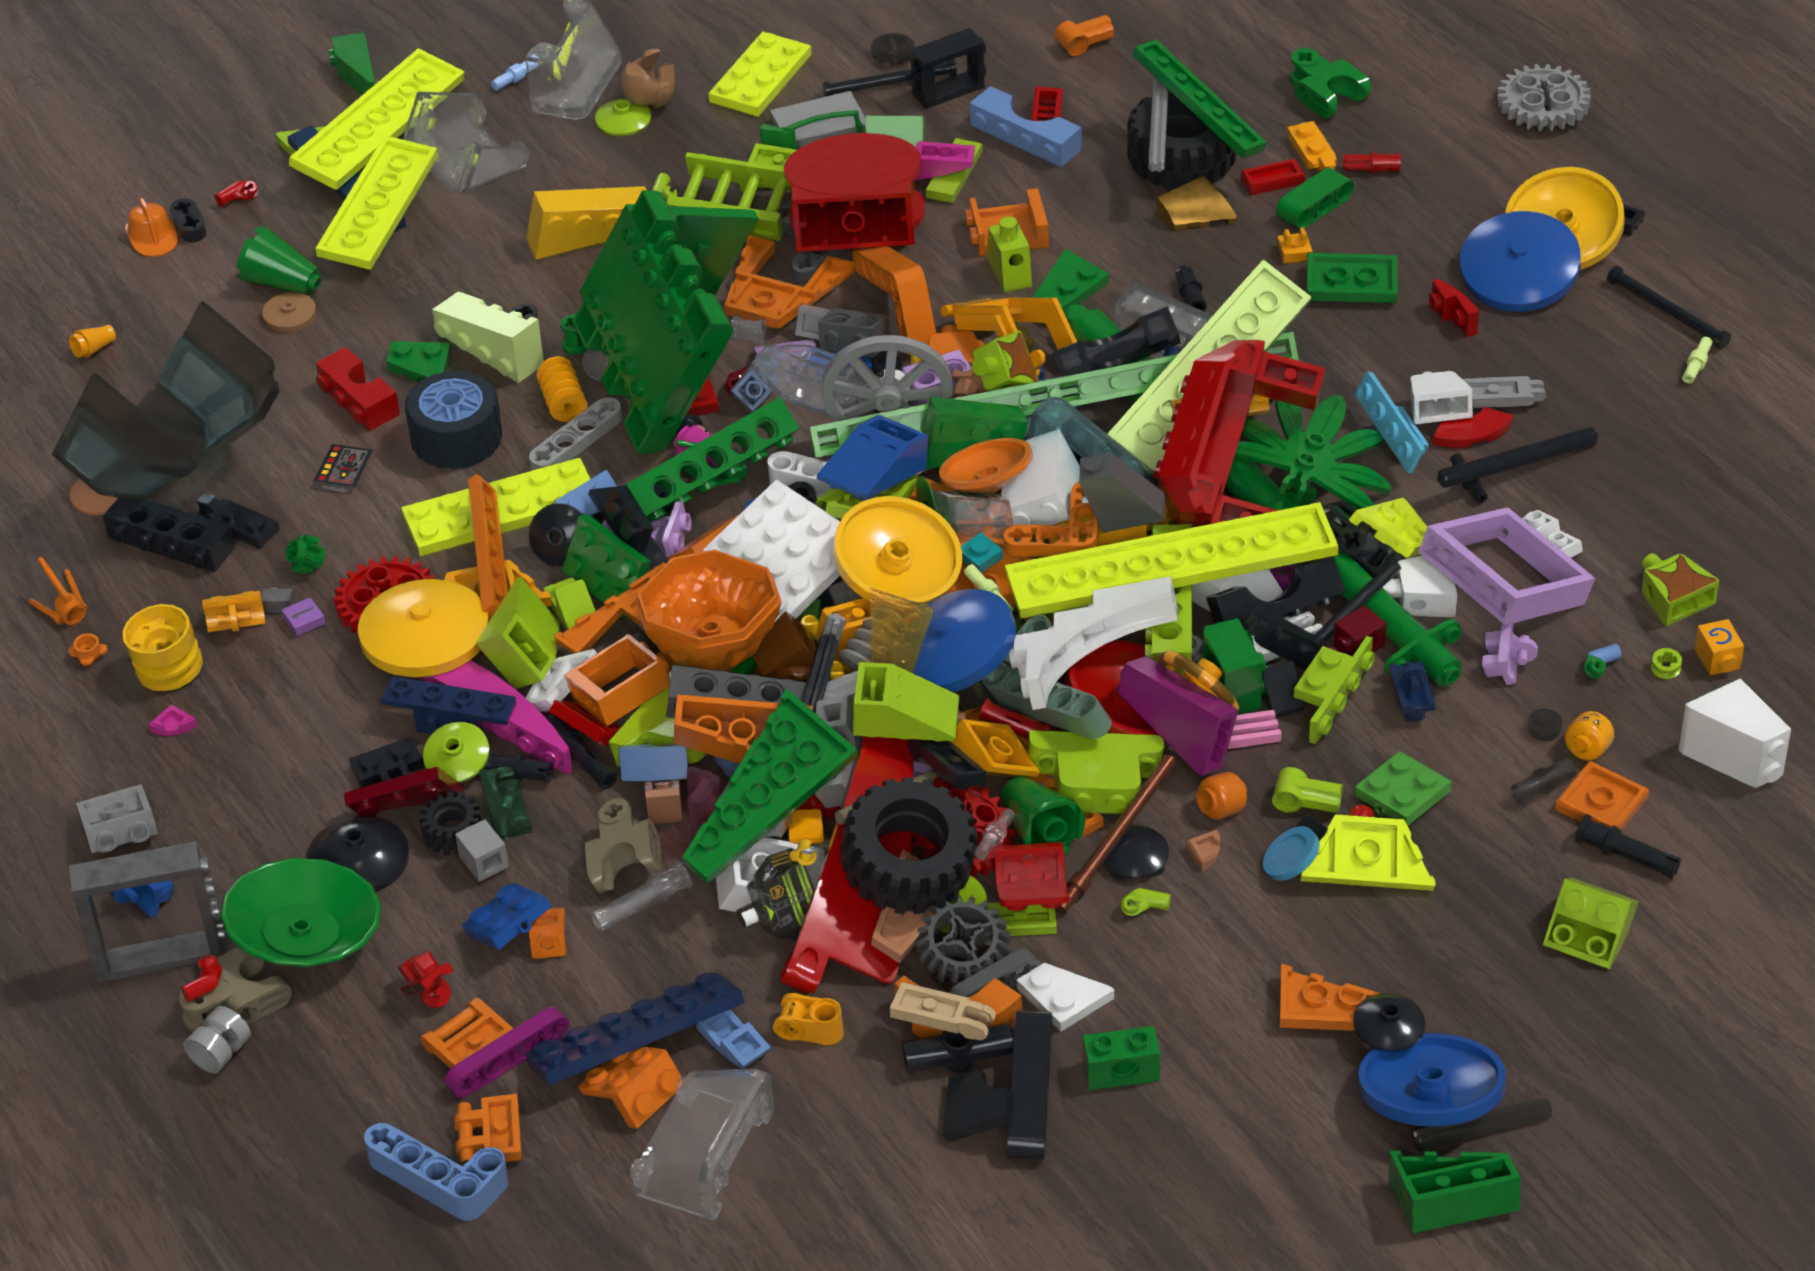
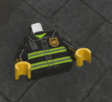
M803 839L797 845L796 850L789 848L769 855L764 859L754 874L753 881L747 885V891L752 903L736 910L738 919L744 928L759 922L763 930L775 935L777 938L797 940L814 891V886L806 866L814 863L817 852L809 855L802 852V850L810 848L811 841Z

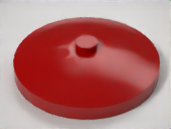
M1113 640L1085 655L1066 671L1065 685L1095 696L1111 718L1112 725L1107 733L1159 735L1118 693L1121 681L1120 673L1125 663L1144 657L1145 646L1128 641Z

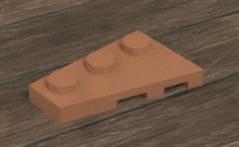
M904 849L902 850L901 859L920 861ZM886 907L885 910L882 909L871 945L898 963H901L916 945V942L920 940L918 927L928 926L927 923L921 921L923 915L935 916L930 912V907L926 908L925 913L913 914V911H905V914L894 913L895 909Z

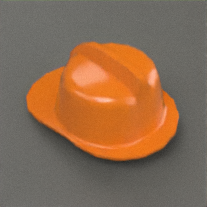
M140 198L139 205L129 212L128 223L125 226L133 248L143 256L149 257L163 256L170 253L178 243V235L171 219L160 204L146 203L143 198Z

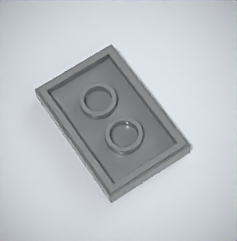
M851 91L770 110L771 119L777 127H788L798 121L821 114L857 110L859 111V119L863 126L861 133L866 132V118ZM854 116L821 120L795 129L797 149L827 137L856 133Z

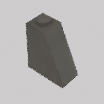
M1112 452L1080 458L1079 483L1103 533L1165 521L1166 496L1164 492Z

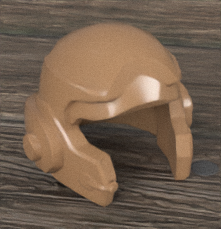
M650 49L644 52L641 58L628 62L622 71L620 78L621 88L625 97L631 103L641 106L651 105L656 109L666 106L673 97L675 88L674 65L664 63L658 69V78L655 79L654 66H656L657 58L661 53L660 49Z

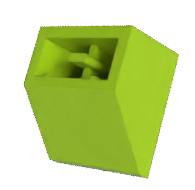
M1575 878L1564 879L1543 946L1610 969L1628 935L1639 901Z

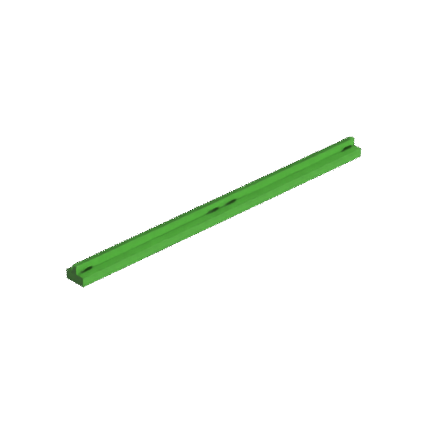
M1294 332L1282 333L1266 352L1277 354L1288 351V353L1280 354V356L1299 361ZM1287 344L1286 346L1271 348L1273 346ZM1178 354L953 399L1015 405L1021 407L1025 416L1144 393ZM1076 385H1078V387H1073V388H1068V389L1060 390V388H1065V387H1071V386H1076ZM1045 391L1048 392V393H1043V394H1038V395L1030 396V394H1035V393H1040V392H1045ZM1079 393L1078 395H1073V396H1068V397H1063V398H1062V396H1065V395H1070V394ZM1049 399L1048 401H1043V402H1038V403H1033V404H1031L1032 402H1035V401H1040V400ZM928 404L809 427L814 457L835 454L859 424L877 415L884 416L922 432ZM836 433V435L818 438V436ZM838 441V442H836V443H831V444H826V445H821V446H820V444H823V443Z

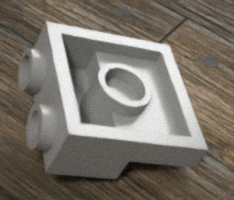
M142 784L76 803L91 853L110 852L119 845L129 842H144L151 836L158 834L152 810Z

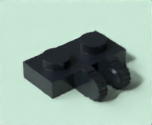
M412 737L349 758L351 770L361 788L391 780L398 776H405L411 774L410 772L424 768L423 758Z

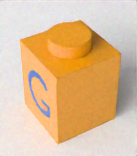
M1726 619L1698 625L1694 649L1709 675L1728 673L1741 669L1744 644L1730 620Z

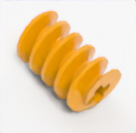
M559 356L548 358L538 367L536 376L549 412L558 421L570 422L588 408L587 400L572 367V363L569 359Z

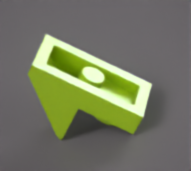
M571 577L544 587V591L550 593L551 607L566 631L576 625L575 621L586 613L591 615L595 612L583 579L575 581Z

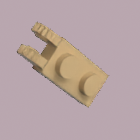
M901 982L890 1006L891 1018L953 1033L960 1032L964 1037L972 1040L976 1039V1041L986 1039L989 1031L986 1024H991L996 1015L995 1010L990 1006L971 1001L967 997Z

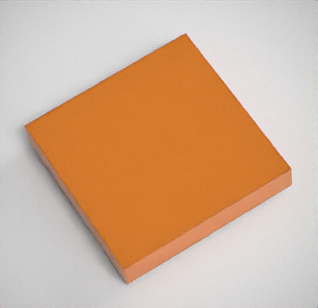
M1589 761L1557 799L1555 810L1579 822L1583 820L1586 814H1589L1593 817L1594 821L1609 827L1615 825L1622 830L1647 800L1650 789Z

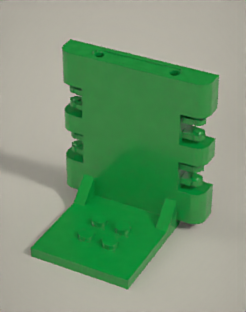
M642 190L635 204H625L579 291L583 302L572 322L587 351H602L604 355L609 357L607 358L608 366L601 380L608 395H624L626 399L631 401L629 403L631 410L623 425L638 454H652L668 447L733 334V327L715 295L759 219L755 210L669 206L661 192Z

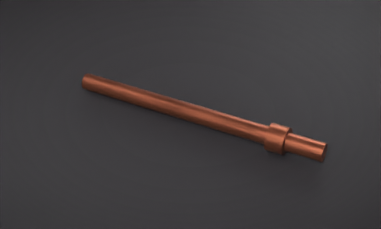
M1166 754L1081 871L1075 872L1067 882L1070 901L1062 903L1061 907L1056 908L1059 912L1066 914L1079 896H1083L1092 885L1091 879L1176 764L1175 758L1171 755Z

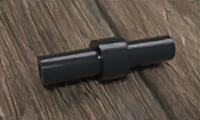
M1456 453L1450 458L1453 466L1466 463L1460 453ZM1480 478L1461 483L1465 489H1469L1477 503H1483L1487 500L1488 495L1479 483Z

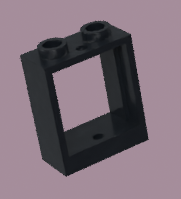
M970 28L910 49L912 94L925 109L985 88L984 76L987 71L984 64V53L986 52V46L983 39L978 37ZM967 54L966 72L935 82L934 66Z

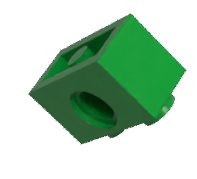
M1154 1026L1083 1035V1065L1089 1090L1160 1081L1161 1054Z

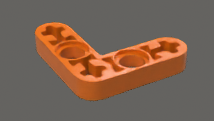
M1075 483L1071 489L1069 525L1010 526L1003 534L1005 551L1017 557H1048L1098 547L1099 523L1089 502L1082 503L1085 494L1080 483ZM1083 515L1092 517L1091 520L1085 522L1078 521L1076 518ZM1080 534H1086L1085 542H1080ZM1046 538H1056L1059 540L1054 544L1042 542Z

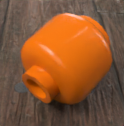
M1221 772L1205 778L1199 784L1196 793V802L1199 809L1210 818L1216 820L1241 812L1247 801L1245 783L1232 772Z

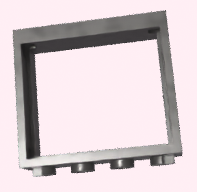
M196 841L69 865L71 891L97 983L196 964L207 955H214L216 957L222 955L220 944H225L227 941L223 923H216L221 921L218 900L211 901L212 898H216L212 877L205 878V876L210 875L207 857L200 858ZM191 876L205 931L107 950L92 895Z

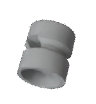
M218 1006L203 1020L202 1026L197 1027L184 1041L183 1047L194 1064L208 1073L216 1074L231 1060L232 1053L238 1052L250 1039L251 1031L240 1015L227 1007Z

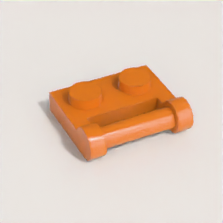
M475 997L467 1003V1008L435 1031L429 1030L420 1036V1042L430 1054L434 1053L451 1069L457 1063L514 1028L481 999Z

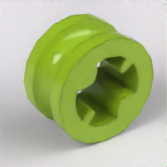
M1661 648L1653 654L1651 671L1655 676L1662 679L1675 678L1680 674L1682 657L1674 649ZM1663 662H1670V667L1663 666Z

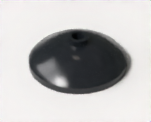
M351 816L340 819L321 830L308 848L307 859H323L350 868L369 882L375 892H378L394 883L404 872L409 860V846L405 834L394 823L376 816Z

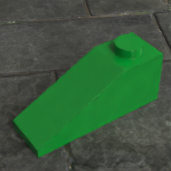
M365 33L331 37L333 49H328L331 66L336 65L338 76L359 94H365L375 85Z

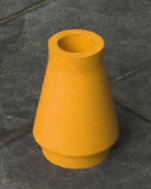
M111 325L76 330L69 337V345L77 358H89L109 343L114 342L116 334Z

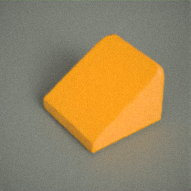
M819 809L794 810L791 822L787 828L789 842L799 844L801 840L807 839L811 841V844H822L824 842L821 811Z

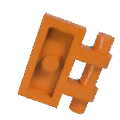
M517 1094L481 1098L482 1109L472 1110L471 1104L468 1102H462L457 1105V1114L454 1116V1128L458 1131L459 1140L456 1141L455 1149L462 1167L476 1152L486 1147L499 1149L504 1154L506 1162L522 1160ZM476 1127H483V1135L473 1136V1131Z

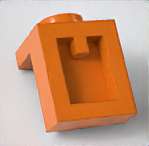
M565 907L548 909L531 923L529 938L532 958L566 955Z

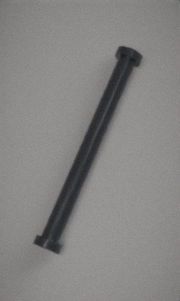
M952 59L947 61V63L934 66V75H957L955 60ZM911 69L831 84L827 81L823 82L822 86L824 96L827 97L848 91L911 81L912 75Z
M1614 266L1609 271L1607 281L1612 284L1618 283L1705 337H1709L1719 349L1725 348L1730 342L1731 334L1725 330L1719 331L1623 273L1621 267Z

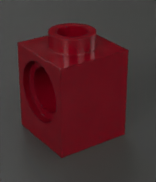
M1364 605L1335 622L1333 646H1335L1338 652H1344L1353 657L1365 637L1369 636L1373 638L1372 652H1376L1385 646L1386 622Z

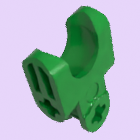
M1300 48L1292 52L1291 63L1294 65V69L1290 72V82L1294 85L1295 95L1302 104L1323 119L1336 114V95L1347 96L1354 101H1360L1370 96V79L1344 59H1337L1330 63L1316 51L1309 48Z

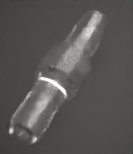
M1004 809L997 820L991 822L982 834L983 839L975 852V856L978 859H986L993 847L999 846L1006 837V829L1015 817V813L1011 809Z

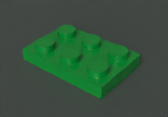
M1308 253L1307 294L1311 296L1310 301L1397 303V255Z
M586 514L578 517L562 571L570 578L573 577L575 581L583 579L588 591L604 603L613 595L618 597L630 589L629 585L648 572L651 561L590 515ZM624 614L621 615L623 618H628Z

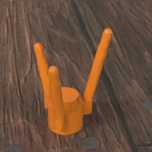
M39 557L37 559L38 563L59 592V595L54 601L55 611L33 598L29 599V603L53 618L58 625H61L63 622L67 625L79 623L85 617L88 606L82 600L70 570L65 569L64 574L72 594L65 590L46 561Z

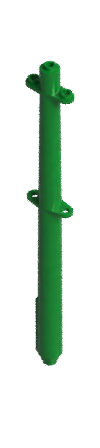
M1072 304L1064 310V314L1077 342L1103 339L1122 331L1098 308L1087 310L1083 305ZM1148 356L1133 363L1151 360V358ZM1143 393L1129 395L1128 397L1135 403ZM1238 458L1233 460L1225 488L1239 500L1278 511L1309 505L1315 500L1317 490L1312 485L1306 488L1304 495L1307 494V496L1301 502L1295 500L1297 496L1296 489L1282 495L1278 493L1280 487L1254 462ZM1338 548V555L1334 556L1345 589V592L1340 593V595L1349 602L1373 578L1350 555ZM1383 588L1365 604L1367 608L1386 622V637L1400 649L1390 656L1384 665V672L1388 676H1390L1389 665L1391 664L1404 666L1407 662L1422 661L1427 676L1438 686L1451 685L1459 679L1462 663L1445 647L1446 644L1451 645L1457 642L1462 635L1461 626L1455 619H1448L1427 631Z

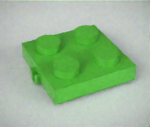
M1401 751L1355 786V796L1371 805L1378 816L1382 817L1386 814L1392 819H1403L1407 826L1452 791L1451 780Z

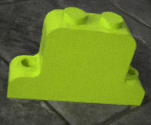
M669 687L643 703L609 741L617 767H620L619 747L674 744L675 718L666 717ZM686 748L688 764L696 763L706 755V753Z
M1029 730L1027 752L1041 772L1040 774L1052 775L1055 778V791L1076 802L1084 813L1122 814L1139 792L1141 778L1150 777L1161 762L1164 751V739L1160 735L1106 733L1100 738L1089 739L1073 732Z

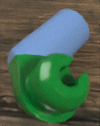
M1611 644L1588 652L1583 666L1584 672L1588 677L1593 679L1600 678L1606 670V663L1621 659L1622 654L1618 644Z

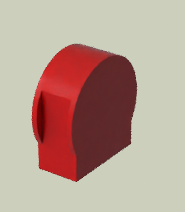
M853 133L814 141L791 154L784 165V177L788 186L792 188L789 225L795 233L797 252L914 245L915 228L921 224L926 213L924 198L915 190V179L922 168L919 150L908 141L894 136L875 133Z

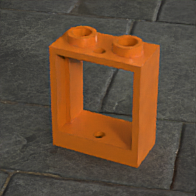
M629 634L564 674L573 700L606 726H609L664 691L670 685V679L667 674L670 668L664 657L660 654L655 655L645 642H638ZM634 667L640 670L607 692L601 689Z

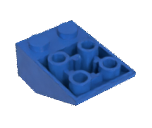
M877 415L857 426L819 471L816 479L829 484L834 489L848 492L857 499H871L873 496L926 469L928 435L884 416Z

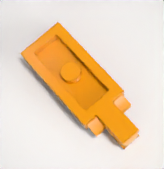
M1314 121L1287 127V137L1308 170L1317 168L1321 172L1328 167L1335 170L1337 163L1336 154Z

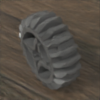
M959 895L956 896L954 904H950L945 899L942 909L932 905L930 912L935 916L923 915L921 921L927 923L928 926L918 927L920 940L916 942V951L921 953L919 961L921 965L928 964L927 973L929 976L938 973L940 984L947 978H950L951 986L954 987L958 984V981L969 978L984 968L993 965V963L1004 958V956L1009 955L1010 946L1007 943L1010 942V932L1005 930L1007 928L1005 918L998 919L999 911L997 908L987 911L988 903L986 900L976 905L973 896L969 897L968 903L962 902ZM949 925L950 934L943 937L942 942L935 944L934 941L938 933ZM991 939L992 944L988 951L977 958V949L984 946L985 941Z

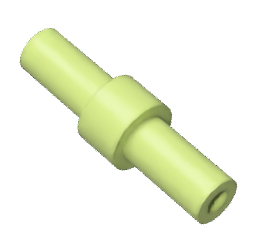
M1702 337L1697 348L1690 353L1687 359V368L1682 376V380L1687 384L1694 382L1698 372L1704 369L1708 361L1707 354L1713 343L1709 337Z
M973 564L964 570V574L978 589L997 594L1013 612L1014 608L1000 594V588L992 579H986Z

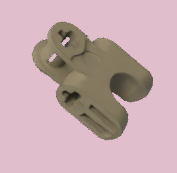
M615 798L606 802L598 812L600 837L585 843L587 875L598 894L614 889L616 875L629 864H643L646 867L648 876L663 869L660 841L653 822L649 818L639 821L636 817H632L631 807L624 798Z
M237 947L217 957L218 964L222 965L223 971L218 987L214 991L195 999V1002H187L182 991L179 994V1004L184 1011V1025L189 1031L193 1032L197 1027L202 1026L203 1015L205 1014L207 1017L218 1006H224L233 1010L249 1025L289 1003L292 989L279 976H271L261 981H249V978L258 974L263 969L264 960L252 957L240 947Z

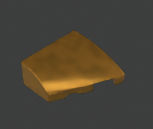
M1205 176L1157 197V216L1174 231L1186 230L1190 227H1210V221L1226 219L1228 225L1237 223V216L1219 190Z

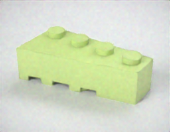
M459 291L432 309L434 329L440 337L450 340L461 350H466L477 357L482 363H487L498 370L503 376H508L517 383L538 370V367L544 362L539 320L534 317H530L527 320L523 319L522 313L516 311L511 313L503 312L502 306L496 304L490 307L486 306L484 300Z

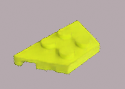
M1404 498L1358 509L1350 517L1349 521L1356 526L1363 521L1376 530L1374 533L1376 539L1389 545L1407 559L1421 555L1418 551L1428 526H1426Z
M1335 815L1319 842V850L1315 859L1300 876V881L1426 891H1433L1435 888V879L1429 875L1422 862L1423 856L1418 846L1411 840V832L1403 819Z

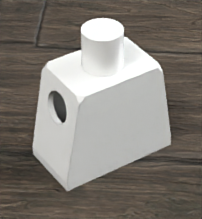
M1427 371L1420 375L1411 376V408L1414 424L1473 418L1472 388L1455 372L1433 373Z
M1423 556L1402 559L1397 562L1402 569L1396 574L1395 579H1391L1382 588L1393 598H1398L1400 605L1411 616L1455 617L1457 591L1455 583Z

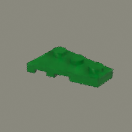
M1065 248L1032 298H1057L1064 312L1068 306L1072 304L1080 305L1109 283V273Z

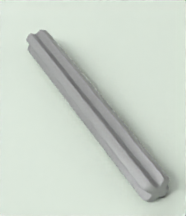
M1155 76L1153 77L1148 168L1151 172H1161L1164 170L1168 89Z

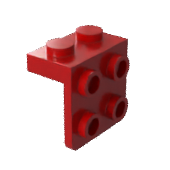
M1063 842L994 846L995 886L1000 906L1013 911L1024 910L1028 905H1041L1043 908L1052 909L1061 907L1062 903L1070 901L1065 881Z

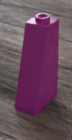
M1147 656L1125 663L1120 673L1121 681L1118 693L1196 773L1204 776L1221 769L1226 757L1238 709Z

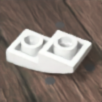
M1539 510L1529 512L1522 518L1570 558L1583 552L1581 540L1560 531L1558 519Z

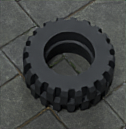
M1168 90L1164 170L1161 172H1151L1148 166L1152 95L1150 98L1147 96L1133 108L1131 115L1128 117L1127 156L1129 163L1144 180L1148 178L1151 184L1156 186L1161 184L1167 189H1173V187L1179 188L1202 176H1205L1213 184L1220 179V176L1224 177L1235 163V151Z
M902 778V782H895V779L883 781L880 788L878 785H873L865 791V796L861 795L854 801L852 810L848 812L840 850L842 854L841 865L843 871L847 873L846 879L853 888L859 887L858 894L866 901L871 898L875 901L876 907L883 910L886 907L895 909L894 913L905 914V911H913V914L925 913L926 908H931L932 905L937 908L944 907L945 899L949 902L953 901L959 895L960 889L965 888L977 848V830L973 827L974 819L969 811L964 812L965 804L957 796L953 799L950 796L951 791L943 786L936 788L932 786L933 782L924 779L922 783L914 782L913 778ZM896 831L914 832L931 841L939 853L925 860H904L885 850L880 844L879 839L886 834Z

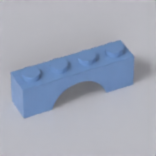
M988 87L970 102V126L1057 166L1062 167L1082 150V127L1060 117L1047 121L1023 119L1013 112V96L994 87Z

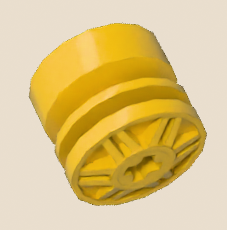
M168 604L149 606L135 613L126 622L122 631L123 642L128 655L132 659L137 679L144 687L153 691L179 689L190 683L199 674L203 665L202 652L198 646L197 639L194 637V630L190 619L183 609Z

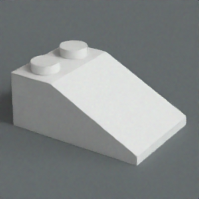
M768 837L761 838L716 877L719 909L743 913L754 908L757 914L769 913L765 907L767 906L774 912V909H780L777 912L793 911L782 876L789 873L796 895L803 892L804 889L796 869L799 863L792 861L774 867L772 859L796 850L798 844ZM810 846V848L802 850V852L808 855L817 852L816 860L813 864L803 865L810 887H813V893L825 855L824 849ZM780 885L784 888V894L773 900L769 890ZM776 887V888L780 889V890H779V891H780L779 893H780V895H782V890H783V889H781L780 887ZM771 890L775 898L777 893H775L776 891ZM805 892L797 895L798 901L806 898ZM807 899L799 902L801 910L808 908ZM779 903L780 907L777 908L774 904Z

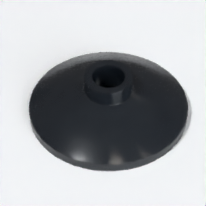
M564 503L551 504L539 510L531 521L529 528L531 547L535 554L549 565L563 567L578 517L583 515L575 507ZM554 530L561 534L559 542L554 541L552 538Z
M1393 993L1376 994L1364 999L1357 1006L1353 1017V1026L1357 1036L1368 1046L1385 1052H1398L1413 1047L1422 1038L1426 1025L1424 1014L1416 1003L1409 998Z

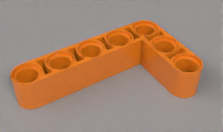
M889 246L853 250V262H855L857 273L892 296L900 336L912 338L929 345L930 335L936 333L927 283L921 266Z

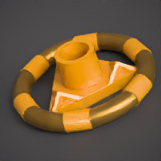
M1164 651L1158 656L1157 663L1239 711V705L1235 697L1219 681L1223 673L1215 664L1204 658L1195 663L1182 654L1173 651ZM1174 666L1179 667L1184 671L1178 673Z

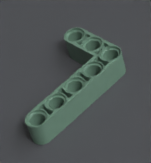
M1036 615L1025 622L1016 635L1047 630L1049 626L1053 625L1045 615ZM1009 653L996 669L982 679L983 684L996 702L1009 710L1089 739L1100 738L1111 728L1112 720L1095 696L1058 682L1055 683L1049 693L1046 708L1033 710L1030 698L1023 697L1018 668H1012Z

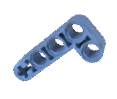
M386 1123L374 1124L364 1133L368 1161L373 1169L458 1219L471 1221L479 1218L508 1186L509 1178L505 1157L497 1148L486 1147L480 1149L462 1167L392 1125Z

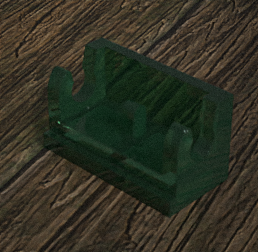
M502 767L488 771L486 769L479 770L483 795L491 824L501 840L533 833L519 780L508 779L500 781L502 777L514 775L513 768Z

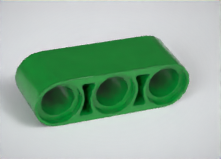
M1330 167L1325 168L1284 195L1276 206V216L1298 230L1302 227L1305 229L1345 203L1354 191V182Z

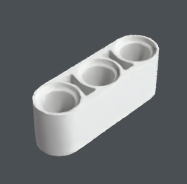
M787 451L775 452L768 458L770 485L775 480H778L787 487L795 482H807L814 488L816 497L832 488L829 484L816 479L817 474L828 461Z

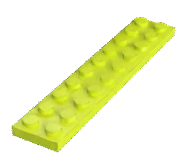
M1319 502L1005 565V571L1019 617L1022 619L1087 606L1093 603L1094 590L1171 576L1173 588L1336 556L1338 555V544L1323 507Z

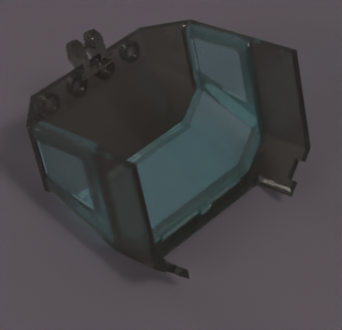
M202 301L199 303L183 336L179 338L158 379L159 381L137 406L131 403L96 372L91 375L52 456L99 495L142 501L176 477L183 478L265 419L280 392L278 382L274 381V359L206 302Z

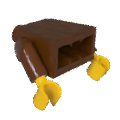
M785 611L776 620L773 628L762 639L759 648L753 655L758 667L749 675L790 679L807 683L817 649L813 641L819 624L817 618L813 615H806L799 622ZM833 662L828 682L845 676L843 665L840 662Z

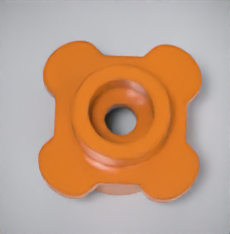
M87 633L78 636L68 652L71 657L78 658L82 665L88 666L96 661L99 656L105 655L108 652L107 645L100 644L99 638L96 635Z

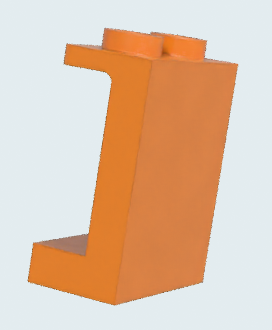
M1038 188L1026 189L1027 203L978 209L975 197L969 198V209L964 211L967 227L971 226L969 228L971 245H977L979 256L987 255L988 228L1000 224V220L1004 217H1013L1017 220L1030 250L1049 247V226Z

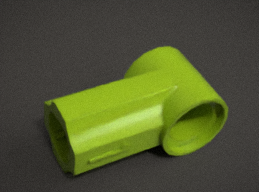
M1294 767L1283 768L1278 774L1272 803L1280 811L1288 813L1296 812L1301 807L1338 813L1343 793V784L1310 779L1302 770Z

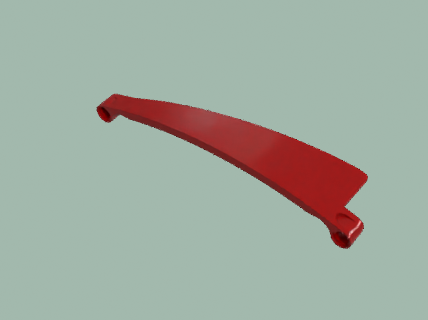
M885 655L887 660L885 662L878 661V663L889 664V656ZM862 736L858 757L853 766L841 809L852 805L859 796H865V791L873 785H878L880 788L883 781L895 779V782H902V778H913V755H911L907 746L909 739L869 738ZM836 822L799 935L779 977L780 983L807 995L810 992L815 993L828 959L887 985L894 982L899 969L897 961L871 945L882 909L876 907L875 901L871 898L868 901L858 894L859 887L853 888L846 879L847 873L842 869V854L840 850L845 823L839 824ZM908 831L892 832L879 839L884 849L900 858L903 849L911 853L912 835Z

